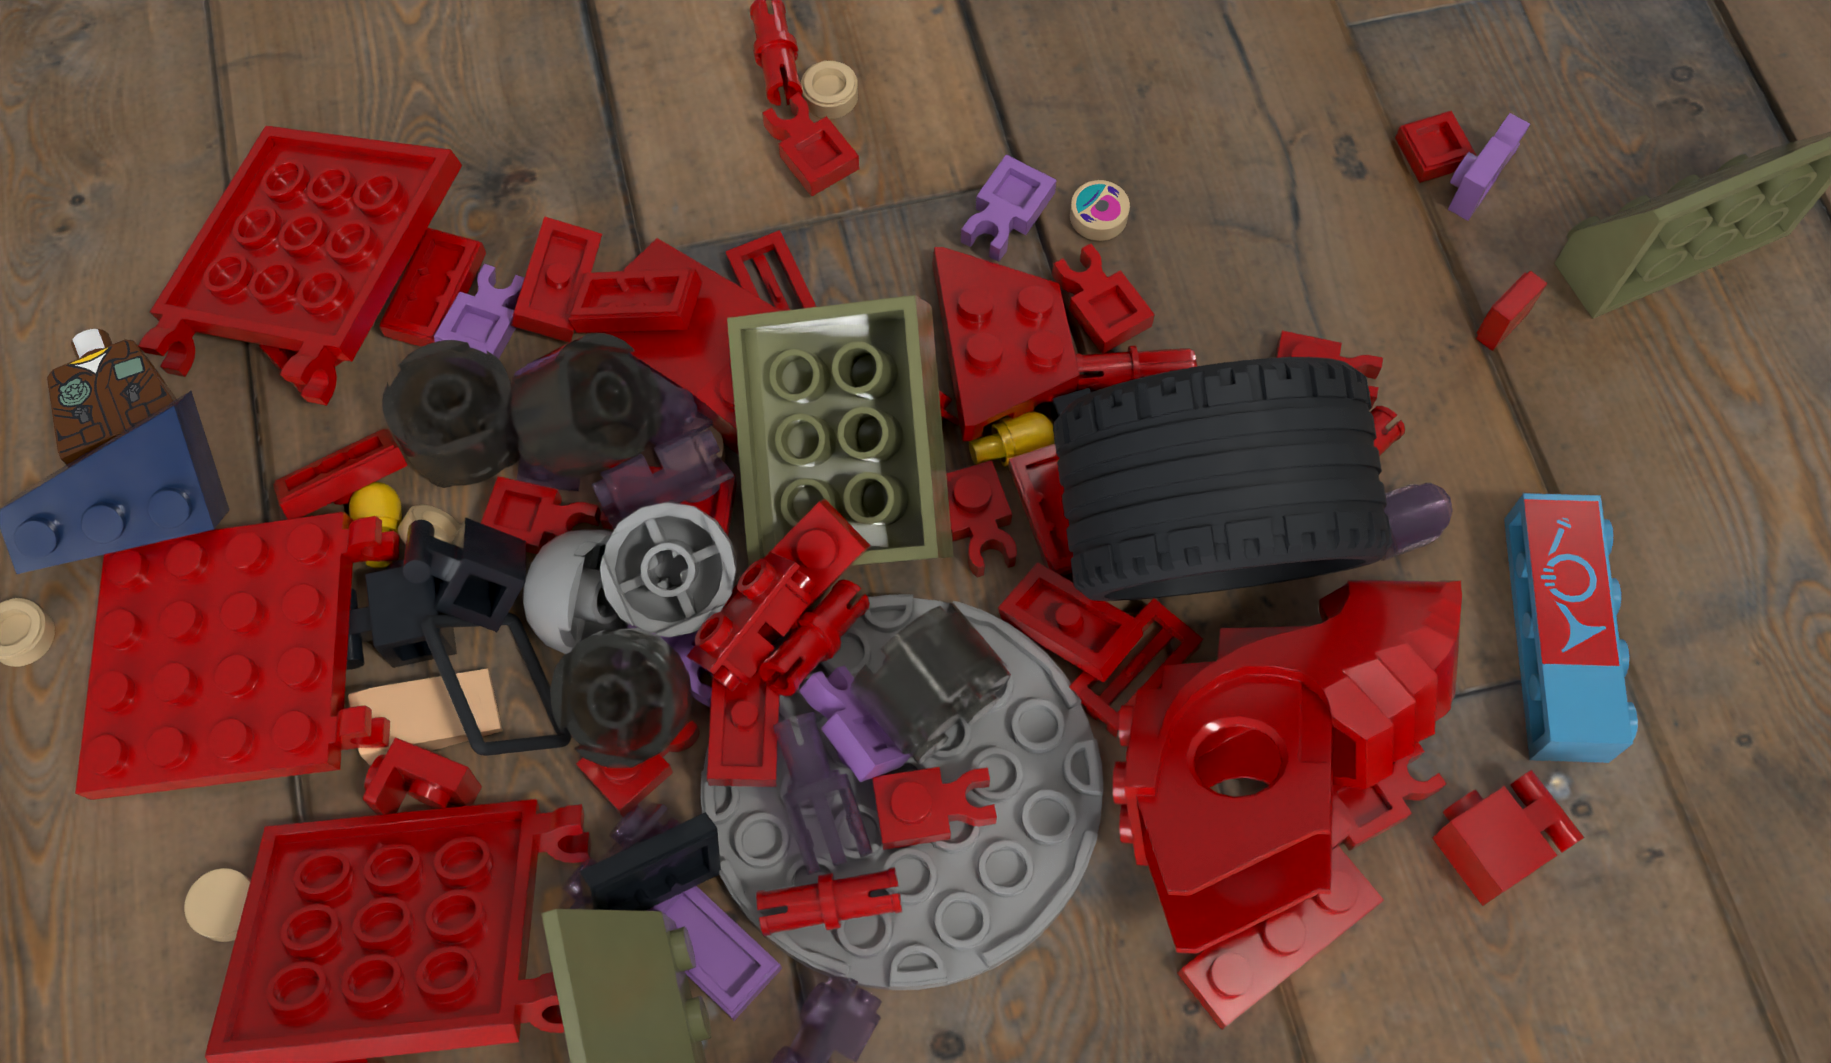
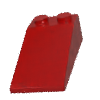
M656 238L622 271L695 268L702 281V285L688 330L597 332L590 334L693 419L705 421L721 434L723 443L739 455L727 318L779 312L781 310Z

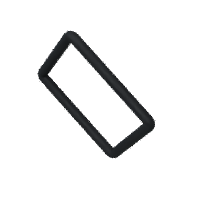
M508 613L501 626L508 625L557 735L485 742L436 629L478 627L479 625L451 615H429L422 620L421 628L468 741L477 754L489 756L561 748L570 743V730L523 624L515 614Z

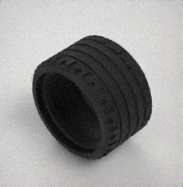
M1279 357L1203 365L1146 376L1112 385L1074 400L1063 410L1053 424L1056 454L1060 457L1057 462L1059 479L1065 491L1062 494L1064 516L1069 521V526L1066 529L1070 552H1073L1071 567L1074 587L1090 600L1095 601L1152 599L1225 591L1310 578L1359 568L1381 560L1393 542L1389 515L1384 512L1387 501L1384 484L1379 480V474L1382 472L1379 451L1377 447H1374V440L1377 437L1372 413L1369 412L1372 405L1367 377L1351 365L1330 358Z

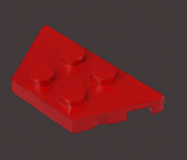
M934 247L932 266L962 440L973 441L981 437L983 426L1006 415L1015 419L1028 412H1033L1034 408L1040 403L1052 402L1055 397L1076 391L1080 374L1059 283L945 247Z

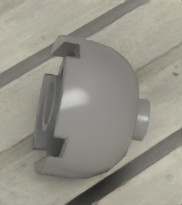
M665 502L642 507L619 522L606 543L605 553L602 556L600 566L605 597L622 620L631 626H637L645 632L655 633L654 635L663 637L693 633L710 616L722 610L733 592L737 564L732 542L717 520L695 506Z
M583 529L569 531L556 536L541 548L526 574V582L523 586V603L528 624L546 646L577 659L599 663L612 659L610 649L616 644L621 633L625 631L629 624L618 616L605 597L600 575L602 556L605 553L606 543L612 536V532Z

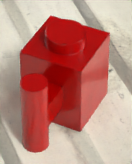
M1533 770L1525 773L1510 784V787L1526 806L1524 809L1520 807L1505 786L1485 799L1475 789L1442 812L1449 823L1432 837L1482 906L1557 856L1541 832H1546L1561 853L1585 838Z

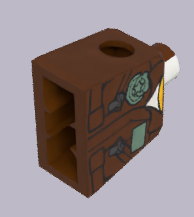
M90 329L77 334L71 342L76 360L52 369L48 375L47 381L57 450L60 459L66 465L176 400V397L160 373L134 340L124 339L113 344L109 334L104 330Z

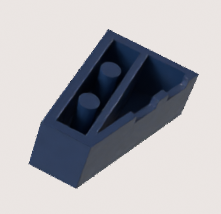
M189 391L151 416L139 421L89 453L87 452L22 491L0 508V530L16 574L214 530L230 509L192 391Z

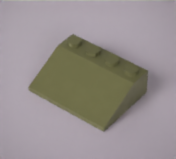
M1831 131L1774 147L1750 158L1746 154L1738 155L1710 175L1699 178L1698 175H1690L1672 186L1668 192L1652 199L1648 195L1635 198L1622 207L1618 213L1602 220L1598 216L1589 217L1578 223L1568 232L1566 236L1568 241L1554 264L1592 319L1786 237L1792 233L1831 185Z
M911 295L727 318L748 567L757 560L763 559L819 501L824 499L871 545L851 566L954 557L931 305L918 296Z
M554 909L541 913L571 1063H707L702 1041L711 1039V1026L703 998L701 996L692 998L688 977L685 973L686 970L696 967L692 942L685 926L676 928L675 921L662 911Z

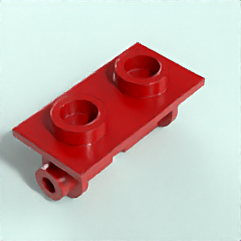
M769 552L764 559H759L751 564L742 574L737 585L739 591L722 612L713 614L702 624L695 636L696 645L686 657L711 672L712 677L732 692L740 682L747 685L760 665L775 648L757 632L766 623L776 633L784 637L813 601L809 594L816 584L801 571L797 570L800 566L796 562Z

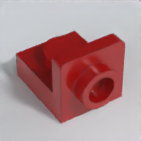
M395 737L386 755H379L371 764L364 782L366 792L364 793L363 801L377 815L397 813L407 793L414 799L435 809H445L448 802L460 807L471 806L474 804L482 786L469 767Z

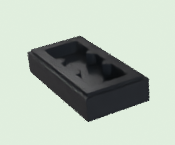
M705 812L649 839L640 840L628 849L579 871L585 910L646 911L719 875L721 865L717 826Z

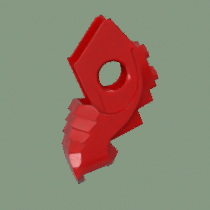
M1347 580V584L1319 599V613L1322 623L1312 626L1220 628L1217 661L1164 665L1161 689L1137 690L1135 705H1121L1119 739L1121 746H1127L1126 761H1115L1113 769L1114 804H1121L1119 819L1121 843L1133 844L1136 865L1149 867L1177 953L1197 954L1317 894H1331L1333 785L1368 789L1393 774V762L1413 754L1414 744L1434 735L1436 721L1451 710V704L1455 697L1462 605L1461 580H1440L1439 582ZM1237 778L1259 780L1269 785L1253 795L1237 797L1220 794L1210 788L1225 780Z

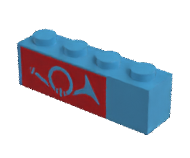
M1523 493L1504 518L1529 760L1609 763L1633 744L1638 728L1637 711L1632 702H1627L1624 678L1629 668V649L1626 641L1619 639L1616 617L1621 606V588L1618 580L1611 578L1609 554L1613 546V527L1609 519H1604L1601 495Z

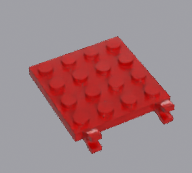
M265 126L150 310V313L159 322L156 327L150 329L144 335L138 347L148 354L164 357L167 353L160 367L168 374L186 377L195 359L196 348L192 339L195 332L297 351L298 353L292 356L285 364L280 375L288 382L306 385L301 396L307 402L327 406L333 396L337 383L335 362L337 359L350 362L354 360L462 167L461 162L451 149Z
M337 512L210 530L104 554L75 794L90 800L336 771L340 770L341 750L389 747L390 720L385 717L372 718V709L366 705L344 709L353 563L398 560L400 536L395 531L382 532V520L377 516L353 520L346 513Z
M529 799L265 826L205 1052L207 1062L327 1063L519 1042L521 1023L528 1022L542 1031L565 1033L553 972L542 974L537 978L526 979L538 853L547 852L554 859L565 863L590 861L591 838L589 832H583L584 810L582 804L569 805L558 808L553 812L541 813L538 800Z

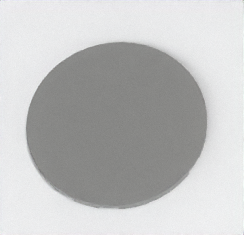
M913 594L868 597L870 602L869 609L841 637L840 650L833 658L824 662L820 661L799 685V689L813 673L822 671L825 677L828 678L837 667L845 665L854 677L859 694L866 703L877 700L915 751L901 768L879 776L940 767L942 784L954 782L969 770L988 767L990 776L989 787L974 788L965 797L968 803L974 807L980 808L995 804L996 824L978 827L958 820L949 822L950 840L883 850L872 778L860 782L852 770L842 763L835 747L821 730L828 721L827 718L808 704L799 689L792 696L780 695L776 787L708 786V744L704 769L701 772L702 813L706 812L718 829L721 865L719 873L734 902L761 934L759 917L785 913L788 911V908L783 906L757 910L756 892L759 890L769 891L818 883V875L833 873L836 880L884 871L891 867L896 868L899 886L872 891L871 897L900 893L902 913L895 914L893 912L842 920L841 928L826 930L825 924H819L765 936L769 942L789 957L813 971L838 981L867 988L921 990L947 986L978 976L1019 954L1040 937L1055 921L1074 895L1085 874L1094 850L1101 820L1103 775L1097 739H1094L1088 718L1081 706V699L1069 688L1071 683L1063 671L1036 643L1007 622L983 610L957 601H953L950 604L937 600L913 598ZM790 629L784 637L780 636L772 643L775 647L774 650H777L791 635Z

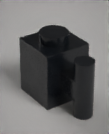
M465 517L452 544L434 537L435 529L430 522L426 520L413 521L409 525L403 566L404 577L412 583L425 582L430 575L438 577L435 610L498 632L526 582V541Z
M399 560L389 564L386 570L365 574L369 601L368 607L358 608L357 592L351 588L346 670L357 669L365 664L362 643L373 641L376 650L393 668L434 659L423 634L421 623L429 615H449L435 610L438 577L430 575L425 582L412 583L403 575L404 560ZM454 627L436 628L447 655L457 654Z

